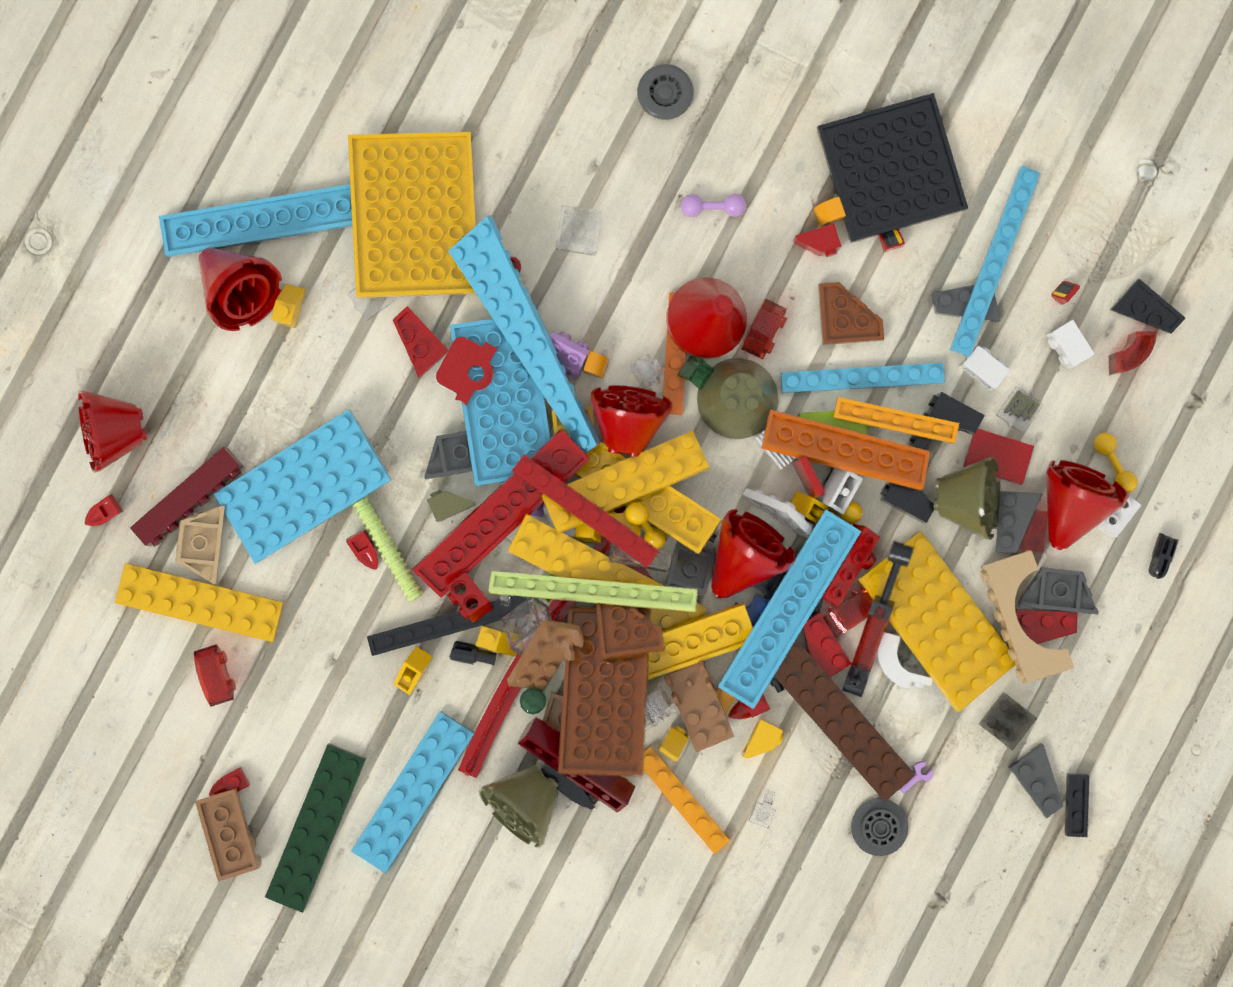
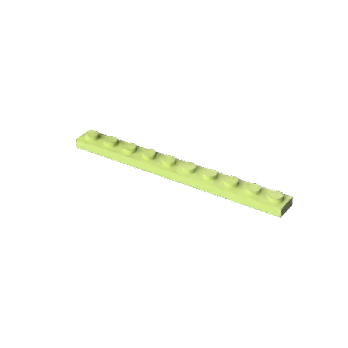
M497 571L491 572L489 593L692 612H696L698 593L697 589Z

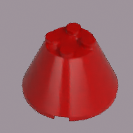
M609 385L607 390H601V387H598L591 392L590 396L604 443L608 447V452L613 454L623 452L634 457H638L646 449L672 412L673 407L672 402L664 396L661 399L656 396L654 391L633 386Z
M85 390L78 392V400H82L81 407H78L82 437L86 454H90L93 461L89 462L94 473L105 469L140 446L142 441L147 440L145 428H141L140 420H143L141 408L129 402Z

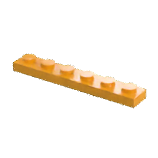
M837 397L833 418L951 444L956 442L959 423L841 397Z
M651 746L644 750L643 770L711 851L716 854L730 842V839Z

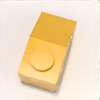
M286 284L276 299L271 320L275 323L295 328L306 289Z
M796 491L790 502L796 507L795 510L805 516V520L815 525L825 510L834 515L836 513L815 498Z
M483 625L476 646L516 657L523 637Z
M416 646L405 660L393 685L411 695L427 670L433 656Z
M759 718L741 755L748 759L774 750L776 745L780 746L784 738L783 730Z
M670 725L658 744V750L676 762L689 739L686 735L687 731L679 725H676V727Z

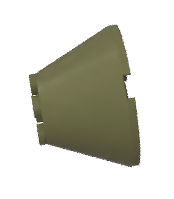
M732 358L717 363L704 375L697 392V405L703 421L715 433L726 438L744 439L752 437L766 428L769 411L777 410L778 392L773 378L761 365L748 359Z
M987 457L936 479L938 498L934 500V510H938L940 516L986 540L993 539L994 534H991L992 529H997L1000 482H996L995 472L999 473L996 458Z
M533 765L487 784L479 790L480 798L485 806L489 804L493 808L494 812L492 815L513 835L528 845L530 842L535 843V848H540L544 844L558 798V791L556 790L558 784L552 778L547 779L539 767Z

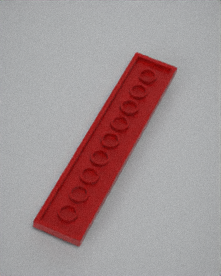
M562 429L530 457L531 460L564 483L590 459ZM513 473L412 568V571L442 598L448 592L446 588L448 584L466 572L468 574L522 523L526 514L530 516L544 502L542 498L544 494Z

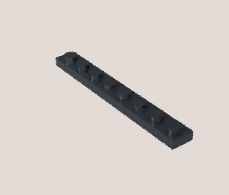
M513 595L492 601L490 604L493 609L474 623L469 618L465 620L460 612L456 611L367 636L371 655L375 656L529 613L530 609L526 596Z

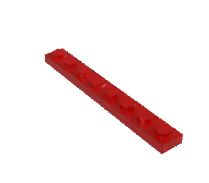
M526 455L522 456L512 470L518 477L646 568L650 566L660 552L656 547Z

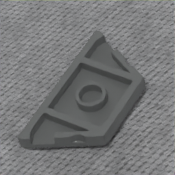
M466 431L436 436L424 476L425 480L472 472Z
M676 541L665 586L697 589V597L704 596L707 592L715 555L706 548H703L698 555Z
M1040 567L1018 602V606L1097 615L1099 613L1094 605L1091 590L1087 586L1084 572Z

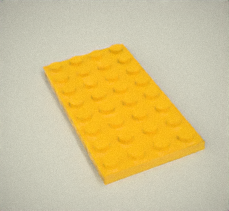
M919 531L903 543L914 547L908 567H900L889 599L895 602L889 621L956 712H960L1016 664L1009 657L1007 645L922 531ZM888 556L858 579L872 599H874L875 595L882 596L893 564L887 560Z

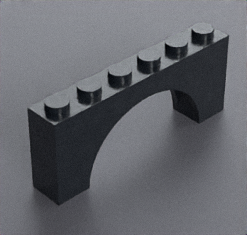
M943 392L932 396L928 403L930 406L928 412L922 414L959 423L958 431L970 435L976 433L985 416ZM911 435L909 438L910 446L923 450L933 440ZM890 482L889 485L885 484L880 492V495H882L880 500L921 523H927L934 511V503L927 498L923 490Z

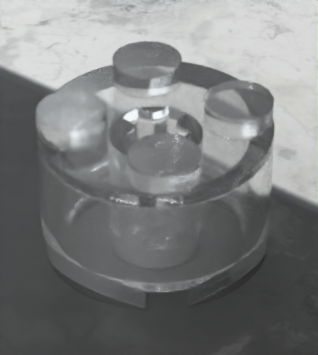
M661 686L647 695L645 732L653 726L655 727L662 723L666 716L669 717L677 711Z

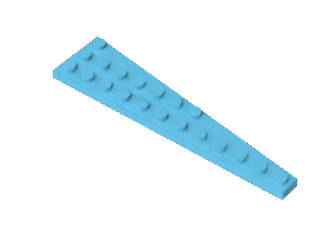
M492 215L486 216L448 252L573 441L586 454L599 445L600 440L589 417L585 413L582 403L577 400L574 394L575 388L572 383H569L565 375L564 365H560L553 342L534 303L531 301L527 288L523 287L519 279L518 269H514L510 260L512 257L509 251L505 250L501 242L503 238Z

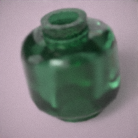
M536 687L527 688L520 696V706L528 714H538L546 706L547 698L542 689Z

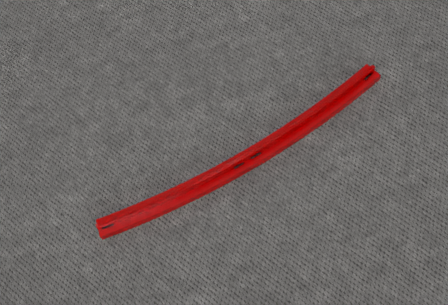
M604 537L601 538V543H597L593 547V549L610 557L609 552L619 549ZM553 599L517 653L493 695L470 741L458 771L465 773L467 776L478 777L490 747L521 687L509 686L507 682L508 677L542 621H553L555 619L554 622L562 623L568 614L569 607H573L577 601Z

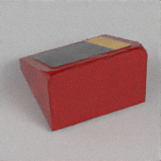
M899 229L879 235L883 252L898 249L905 245Z
M1062 281L1051 296L1061 305L1065 304L1076 294L1080 286L1072 282Z

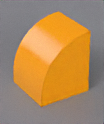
M839 197L823 202L814 208L820 228L841 221L846 216Z
M589 351L584 373L603 379L609 358Z

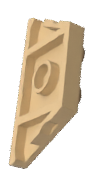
M218 506L180 520L175 561L212 584H216L225 506Z

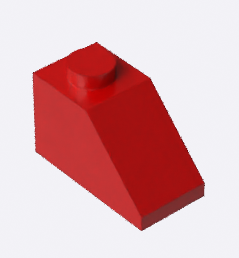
M834 223L796 235L793 239L794 244L818 256L825 255L826 258L838 254L837 251L842 247Z

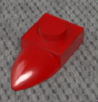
M112 494L105 497L89 510L85 518V525L98 526L104 524L123 512Z
M363 529L347 538L346 543L356 558L366 567L376 570L378 567V557L374 548L375 545L366 531Z
M762 694L754 709L738 701L732 707L728 716L733 719L753 718L770 710L764 694Z
M240 767L217 780L212 786L209 796L235 788L239 792L250 786L242 768Z

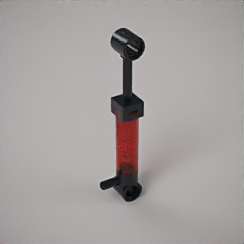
M897 541L893 542L887 559L893 564L882 596L875 595L842 691L862 698L895 604L894 601L889 600L900 567H908L914 547Z

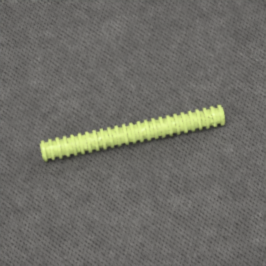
M364 497L354 503L352 507L357 509L356 513L360 515L359 519L363 520L362 524L366 525V530H369V536L372 535V541L376 542L375 546H378V551L382 552L381 557L386 559L384 562L389 564L387 566L388 569L391 568V574L395 575L394 579H397V584L401 585V591L404 590V596H407V601L411 602L422 596L424 592L420 591V585L417 586V580L413 579L414 575L410 574V568L407 569L406 567L408 564L403 562L405 559L400 557L401 552L397 551L398 547L394 546L395 542L391 541V536H388V530L384 529L385 525H382V520L378 519L379 515L375 513L376 509L371 507L373 504L369 503V497Z

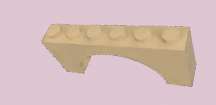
M1032 550L982 566L980 576L983 583H986L989 589L987 596L989 601L994 603L996 609L994 610L995 618L1002 625L1001 635L1003 640L1008 642L1010 648L1008 649L1011 661H1015L1017 679L1022 681V684H1027L1074 669L1075 667L1068 648L1052 650L1036 644L1024 633L1017 620L1015 612L1017 590L1021 582L1029 574L1039 570Z

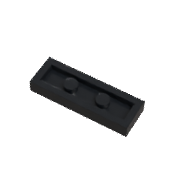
M1067 773L1065 836L1088 837L1090 777L1088 774Z

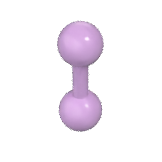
M689 194L681 201V211L688 217H696L702 210H725L729 216L738 217L746 209V201L739 194H731L725 201H702L699 196Z

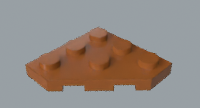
M840 282L818 284L822 345L884 340L883 319L867 308V305L846 290Z
M596 603L603 660L665 651L663 630L635 608L625 605Z

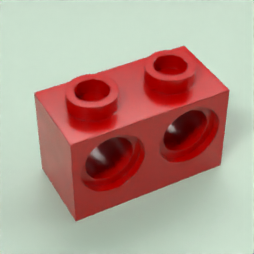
M466 572L446 586L449 592L447 597L453 605L457 603L460 606L458 611L465 620L469 618L474 623L493 609L489 600ZM461 589H466L463 594H458ZM472 604H478L474 609H469Z

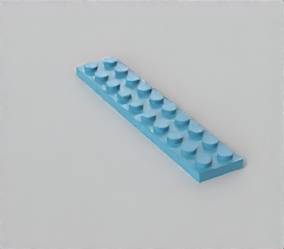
M350 184L159 216L165 256L173 257L202 252L206 248L220 249L352 226Z
M827 510L823 512L798 553L794 564L787 571L717 687L754 709L861 533L860 530Z

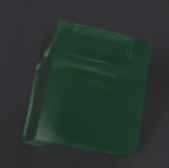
M690 355L679 371L678 376L689 380L698 389H702L714 372V369L703 359Z

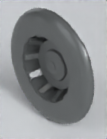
M660 64L647 70L641 77L637 88L638 100L645 112L654 118L662 120L674 119L682 115L691 105L694 94L693 84L687 73L671 64Z
M882 798L872 799L863 803L854 813L851 832L854 841L863 851L875 856H885L897 851L905 842L908 835V820L904 811L896 803L890 800L884 802Z

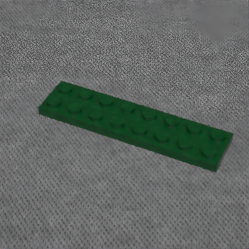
M330 743L327 744L265 898L301 913L304 912L367 758Z

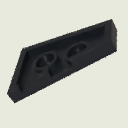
M1137 279L1110 309L1169 334H1172L1185 320L1181 313L1140 279Z

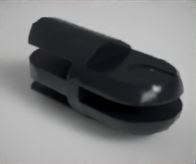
M1162 533L1158 534L1149 566V574L1152 577L1161 579L1166 576L1179 540Z

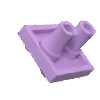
M562 331L559 335L552 332L550 338L557 351L556 356L560 365H564L566 377L576 381L589 353V345L585 343L582 347L583 341H578L577 344L570 341L571 336L568 333L564 338L566 332Z

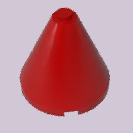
M206 248L200 253L198 260L206 310L210 319L218 327L227 331H240V326L249 324L252 327L273 310L276 299L282 291L279 288V280L282 281V276L270 261L260 257L215 248Z
M697 278L685 283L672 296L666 312V323L672 340L682 351L700 359H714L729 353L740 343L747 326V312L742 298L729 284L715 278Z
M1052 460L1046 469L1048 538L1053 548L1063 550L1069 548L1122 508L1129 497V493L1117 481H1114L1113 485L1105 480L1106 475L1095 469L1066 460H1060L1058 465H1054L1055 461Z
M732 509L722 519L711 584L712 592L718 598H728L789 570L795 562L796 557L792 547L789 546L786 549L782 543L785 538L767 522L745 511L743 515L736 514L738 512L737 509Z

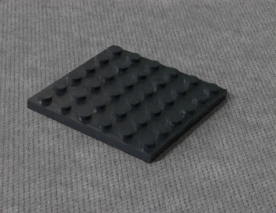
M934 93L817 126L837 197L841 200L846 215L844 222L850 243L968 209Z

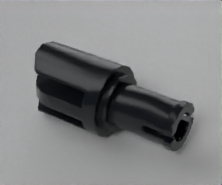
M455 641L449 657L452 661L471 665L481 662L494 666L497 653L479 650V647L475 644Z

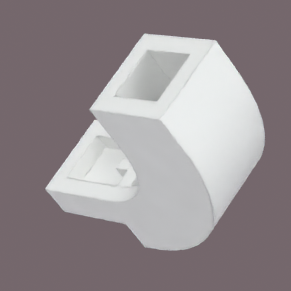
M877 631L874 642V654L882 673L890 681L906 689L910 688L911 682H913L912 686L924 688L925 685L931 686L933 680L931 677L908 672L900 665L897 657L900 636Z

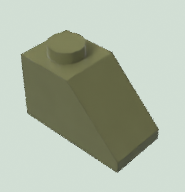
M441 489L431 493V498L427 499L436 522H441L476 506L475 502L446 491L442 492Z

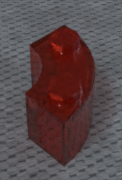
M765 298L741 349L762 360L766 353L770 354L775 345L772 340L778 328L782 329L787 320V317L784 316L787 309Z
M1136 331L1129 334L1124 348L1119 352L1108 355L1109 376L1127 372L1141 365L1149 357L1155 346L1157 331Z
M862 586L851 591L852 595L843 601L839 607L831 605L827 608L828 612L823 616V619L836 637L847 632L870 616L868 613L873 599Z
M217 644L194 651L197 676L210 707L234 700L236 684L229 676L226 666L228 659L225 651H221Z

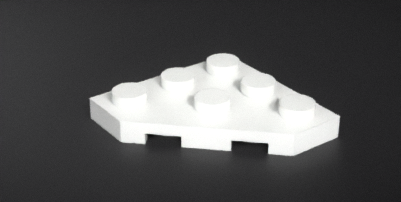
M746 488L743 496L758 509L761 508L776 521L783 525L785 523L794 530L793 532L808 539L814 526L804 520L805 516L795 510L796 507L788 501L783 503L773 495L768 497L758 489L753 491Z

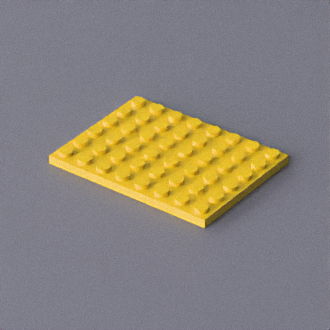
M471 132L348 135L356 298L476 294L448 252L476 226Z

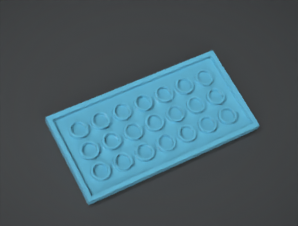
M493 319L450 325L452 343L458 337H465L480 346L488 342L489 345L497 347L490 361L493 368L491 383L483 390L474 391L467 405L462 402L475 486L505 482L513 474L512 470L523 455L530 458L550 439L544 396ZM473 366L469 369L468 376L473 381H480L484 377V370L479 366Z
M348 409L225 486L218 493H214L220 506H225L224 512L254 564L387 484L392 479L354 414Z

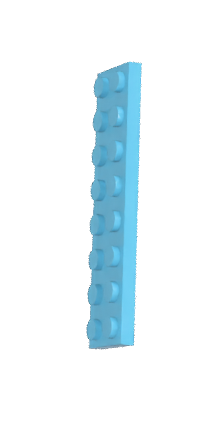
M440 711L351 852L386 873L473 737L474 732Z

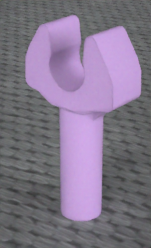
M925 761L916 762L913 765L915 776L899 789L903 794L919 780H925L926 782L931 780L934 773L932 769L928 770L925 774H921V769L927 764Z

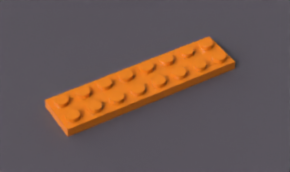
M774 410L769 411L761 449L799 459L806 456L809 461L921 491L925 485L930 451Z

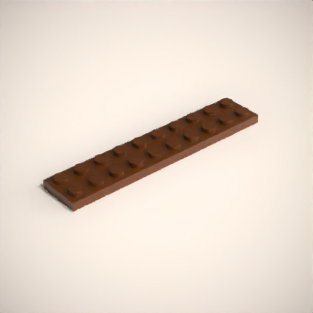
M796 639L774 674V677L886 802L912 779L915 773Z

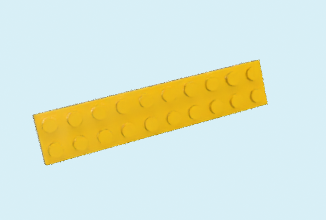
M527 514L507 550L557 577L664 586L564 533L558 534L556 529ZM696 603V612L650 608L651 622L662 630H666L703 617L707 608L699 603ZM631 606V607H633V608H647V607Z

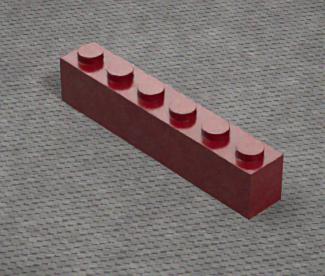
M221 448L134 523L130 529L145 546L155 547L164 540V535L168 532H174L179 527L178 523L180 520L192 516L195 513L194 509L199 505L204 506L208 503L210 496L226 486L225 483L230 478L233 480L241 474L240 470L244 466L229 448Z
M535 717L526 725L517 744L558 771L561 733L547 725L545 721ZM562 774L617 813L628 805L636 787L622 776Z

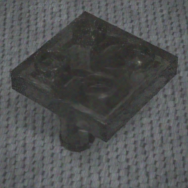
M1003 692L978 725L1013 751L1038 718Z

